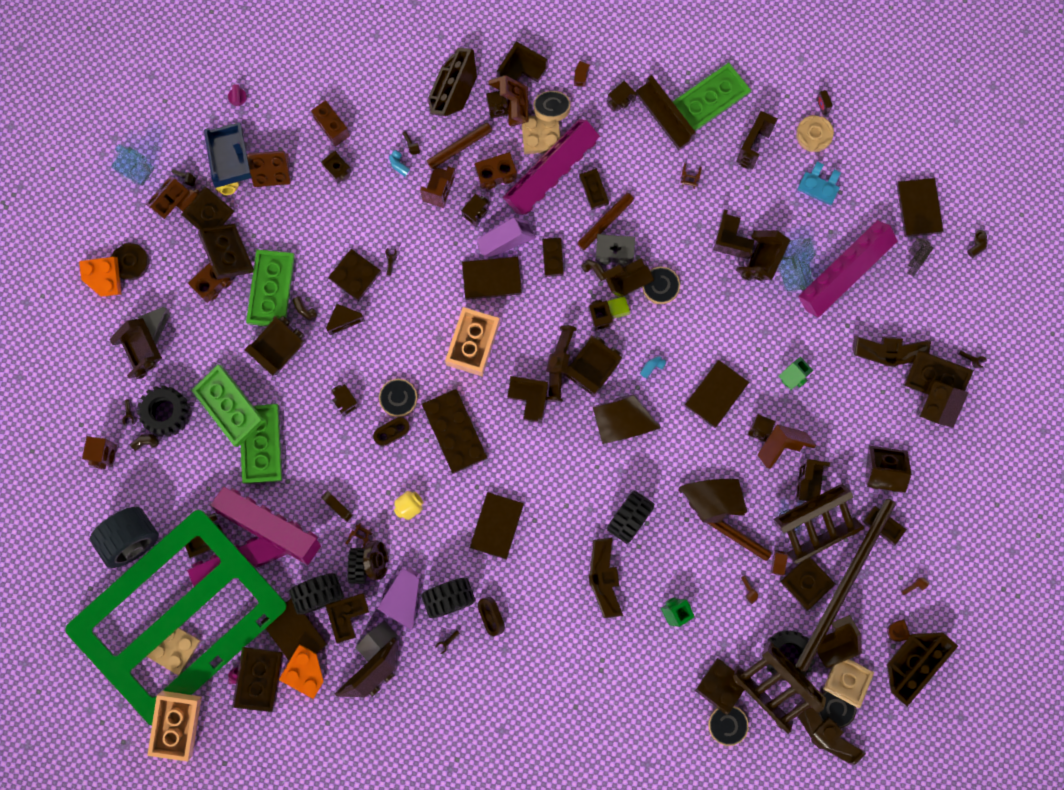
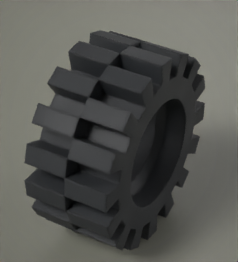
M350 548L348 583H366L367 575L363 563L365 548Z

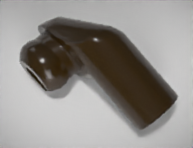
M978 230L975 233L974 246L967 251L971 258H974L987 248V235L983 230Z
M589 259L585 260V263L581 265L584 272L592 270L600 281L605 280L603 275L605 271L600 263Z
M300 296L293 298L292 301L297 312L306 320L311 321L317 317L314 308L307 310Z
M142 434L129 445L136 452L143 445H150L151 448H155L159 445L160 441L154 434Z

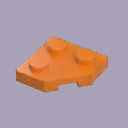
M117 257L79 261L81 280L99 296L122 295Z
M299 644L279 677V681L314 699L324 682L317 653Z

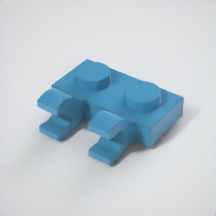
M817 161L811 174L805 172L797 190L831 206L840 189L835 184L841 172L834 169L827 182L818 177L824 164Z

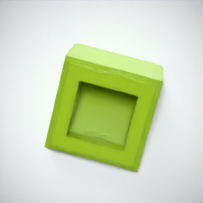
M625 297L607 301L612 319L630 315V309Z

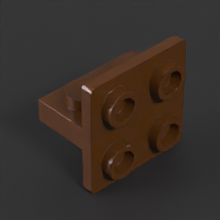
M282 150L247 154L254 187L289 185L291 183L289 153L285 154V151Z

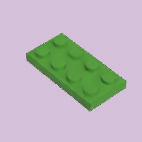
M727 63L675 99L673 103L696 132L749 95L751 89L731 64Z
M256 249L246 319L248 325L268 326L273 321L274 316L287 317L295 260L294 253Z
M218 364L191 390L234 447H239L265 421L222 365Z
M255 405L254 408L265 421L241 444L242 483L282 481L279 405Z

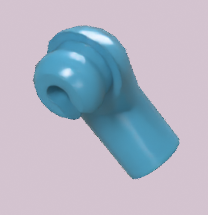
M394 150L389 155L391 166L405 177L410 169L400 162L399 159L402 154Z
M657 356L649 360L639 374L648 379L654 368L663 369L666 361L662 357Z

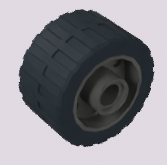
M130 507L111 515L101 522L91 533L89 540L104 564L108 568H116L136 560L151 549L158 540L159 533L142 508Z

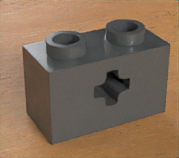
M597 234L595 261H599L600 264L608 265L610 262L618 263V265L622 266L629 265L634 261L635 237ZM613 248L617 249V254L613 253Z

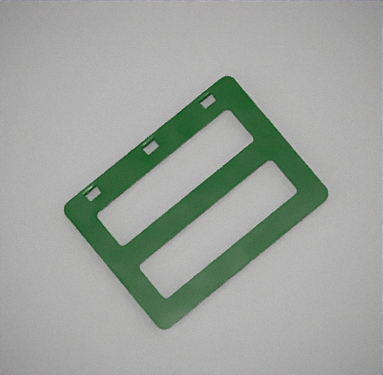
M196 510L66 625L65 632L141 717L152 726L157 696H151L131 674L135 666L232 579L238 578L258 600V605L162 690L192 695L242 650V647L247 646L286 610L287 604L209 516L202 510ZM200 536L220 558L221 563L119 655H114L96 636L93 628L192 539ZM265 614L269 619L260 626L256 621ZM216 656H219L223 660L214 668L210 662Z

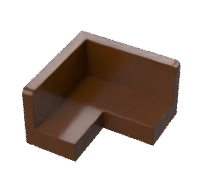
M506 75L489 80L488 85L500 90V95L508 99V125L513 127L529 122L528 87Z
M449 166L447 170L438 167L434 168L427 188L421 187L420 189L423 202L444 208L456 176L455 168Z
M777 424L757 455L766 468L771 469L785 448L800 452L803 446L815 448L816 444L807 432Z

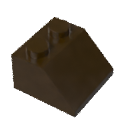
M931 378L917 414L919 417L934 423L954 428L969 392Z
M869 445L865 474L867 487L906 493L912 475L908 451Z

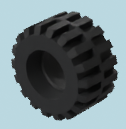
M156 386L153 387V391L147 390V395H142L140 398L143 401L142 403L138 402L140 410H137V415L140 416L138 419L143 424V427L162 437L163 435L166 437H170L171 434L177 435L179 434V429L183 431L185 429L183 425L185 423L188 424L190 421L187 417L191 416V412L188 410L190 409V404L187 403L188 400L172 387L161 386L159 388ZM163 402H172L173 413L171 417L165 421H157L155 417L156 408Z
M636 490L632 491L609 523L607 531L628 544L648 518L655 504Z
M335 573L312 578L289 590L297 614L316 611L326 607L325 605L340 601L344 597Z
M458 578L424 591L421 595L429 618H438L472 605L476 601L468 578Z
M788 630L775 633L772 637L768 638L767 643L771 641L778 649L784 644H792L797 648L800 658L809 638L803 636L800 632ZM814 658L811 661L806 672L800 671L805 677L807 676V673L811 672L813 669L811 667L813 664H815L816 661L814 660ZM766 665V670L772 675L777 672L772 665Z

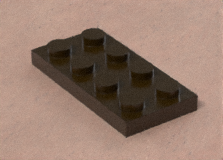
M457 389L421 404L452 474L488 459Z

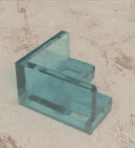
M118 144L115 151L119 155L111 167L138 185L143 186L155 168L141 153L131 147L127 149Z
M811 238L791 240L778 266L786 291L805 290L814 281L809 263L816 255Z

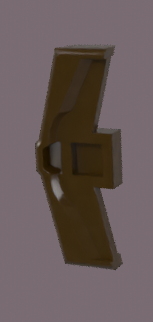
M571 325L560 326L562 332L555 352L550 354L546 368V372H549V397H546L548 402H563L561 398L562 374L567 373L570 355L566 354L573 332L577 331V328Z
M854 335L852 350L855 356L883 364L884 366L896 367L897 365L912 363L918 349L930 353L931 340L902 345L903 338L882 336L881 343H877Z
M613 537L593 540L590 573L588 575L589 586L593 589L604 618L623 616L612 588L619 587L617 567H610Z
M803 698L795 707L804 702L805 699ZM808 708L797 716L811 737V742L819 749L828 751L850 765L857 764L866 755L865 750L840 737L844 731L830 717L823 722L820 715L813 708Z

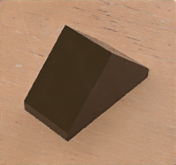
M336 304L326 329L329 335H333L362 323L365 319L362 313Z

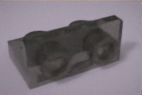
M917 238L908 252L914 257L908 264L911 268L907 273L912 277L915 276L934 249L930 242Z

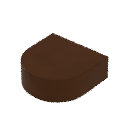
M905 619L893 622L888 626L887 634L892 641L901 642L910 637Z

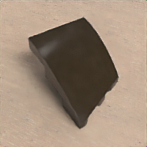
M635 394L618 397L613 402L593 407L602 444L635 437L661 428L660 424L649 414L646 407L641 405L640 400Z
M739 479L698 481L682 485L678 488L680 494L684 493L687 497L690 507L696 511L697 516L702 522L721 523L726 515L744 516L747 513Z

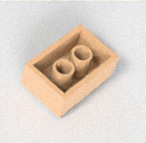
M463 307L445 359L446 366L483 377L500 325V318Z
M161 691L157 695L147 756L187 762L193 755L202 696Z

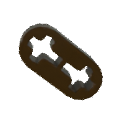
M328 490L321 496L346 522L354 516Z

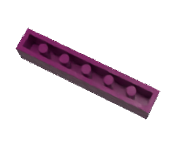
M579 119L502 198L516 214H528L533 209V205L537 201L542 200L550 188L558 184V179L562 175L567 174L571 170V166L575 162L580 161L588 149L596 145V140L600 137L587 120Z
M877 220L798 296L805 310L819 318L898 241L891 226Z
M223 487L210 504L212 509L220 516L306 565H309L321 548V544L317 540L318 537L314 533L302 531V527L294 522L292 524L286 522L287 519L280 514L275 516L269 508L264 505L261 507L256 505L252 498L248 496L246 498L242 497L241 493L234 488L229 490Z
M257 537L247 540V544L241 547L235 545L255 568L287 555V553ZM216 554L210 557L211 560L205 563L203 561L196 562L191 565V569L187 570L194 587L221 563L220 558Z

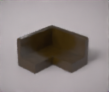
M516 41L498 68L497 78L506 75L518 81L523 74L539 83L548 69V59Z
M724 209L713 251L750 259L755 240L737 236L741 218L727 215L728 210Z
M642 258L625 267L619 264L603 273L612 294L619 297H624L654 281L646 260Z
M510 376L507 399L526 402L523 416L524 421L542 423L548 382Z
M806 459L800 464L795 502L805 503L821 494L823 471L830 467V462Z
M365 593L325 605L336 644L357 638L351 618L370 612Z
M850 615L831 622L832 633L825 635L817 650V654L825 668L832 667L862 654L861 633Z

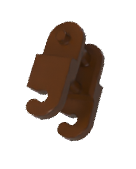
M684 163L681 175L683 181L681 180L680 183H682V187L685 184L693 186V189H695V186L698 187L696 182H699L702 167H699V172L696 176L688 175L685 172L687 163ZM686 177L695 179L694 182L685 181Z
M362 523L356 524V530L351 531L349 539L345 544L348 545L353 536H356L364 541L362 548H365L370 541L368 539L369 535L373 534L371 533L372 529L367 530L361 526ZM359 530L366 533L365 538L357 534Z

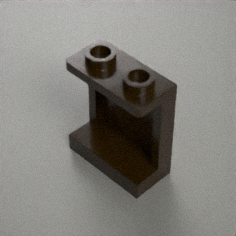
M760 111L736 160L741 167L745 169L754 168L760 154L751 150L758 134L767 138L770 137L778 118Z
M754 230L751 238L758 242L747 267H737L736 271L747 281H751V279L758 281L772 280L791 240L778 230Z
M274 316L273 321L258 338L245 348V351L272 376L277 375L307 342L304 339L305 335L297 328L294 330L289 326L291 322L284 316Z
M143 318L126 321L109 339L112 346L123 345L133 367V370L127 375L129 379L144 378L147 376V372L155 368L156 364L162 359Z
M591 335L589 341L571 365H568L567 373L564 376L595 397L620 364L622 357L618 350L613 347L610 349L604 345L605 341Z

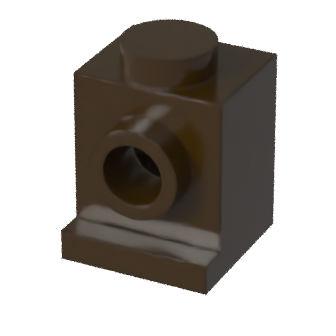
M623 81L608 94L607 104L612 111H619L621 108L625 109L631 101H636L637 93Z
M500 91L486 93L490 118L507 116V100L500 95Z
M335 150L321 161L323 168L337 184L341 181H346L350 177V173H352L350 166Z
M475 194L461 210L462 217L477 227L479 225L478 219H483L487 214V206L490 202L484 196L479 197Z
M607 300L591 302L588 310L594 331L613 326V319ZM602 313L603 317L598 318L596 314Z
M345 384L343 386L338 385L331 390L335 396L332 400L338 409L342 407L339 411L343 417L360 407Z
M757 414L752 422L748 436L766 442L776 421Z

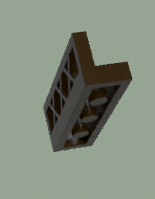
M652 75L649 76L646 84L636 90L637 97L676 148L681 150L694 141L696 132Z

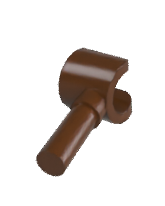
M744 575L741 579L749 591L745 597L753 604L758 599V593L750 586Z
M919 577L911 586L902 590L901 593L904 596L917 587L923 591L929 586V582L925 578Z

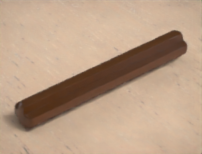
M489 123L481 125L429 158L427 164L431 169L436 168L491 133V126Z
M626 193L578 241L577 245L582 250H585L597 238V234H601L634 201V197L630 193Z
M723 520L721 523H707L761 559L767 561L771 557L772 552Z

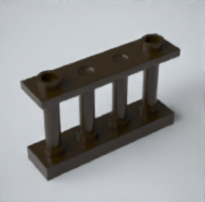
M843 483L773 519L775 525L783 534L787 532L793 549L787 553L795 565L864 529V526L855 517H851L846 502L852 499L853 495ZM839 505L845 522L834 527L829 510ZM822 514L827 532L817 536L812 519ZM804 523L810 541L800 545L794 529Z
M770 641L764 646L763 658L746 671L739 665L736 666L733 678L736 684L742 686L775 720L777 726L789 734L792 730L794 718L808 708H813L817 713L821 712L825 707L826 698ZM766 665H772L777 672L760 685L751 678V676ZM781 679H785L791 687L772 700L764 691ZM795 693L800 694L805 701L787 714L779 707L781 703Z

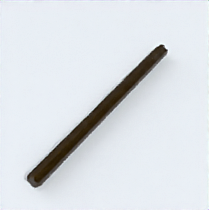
M886 499L802 652L796 664L798 670L802 672L807 671L832 624L831 622L834 621L895 508L896 503L893 500Z

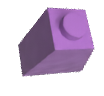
M513 217L477 239L478 249L482 255L494 257L535 239L536 236L529 221Z
M402 568L377 609L408 629L413 630L421 579L417 577L419 573L413 569L408 568L405 570Z

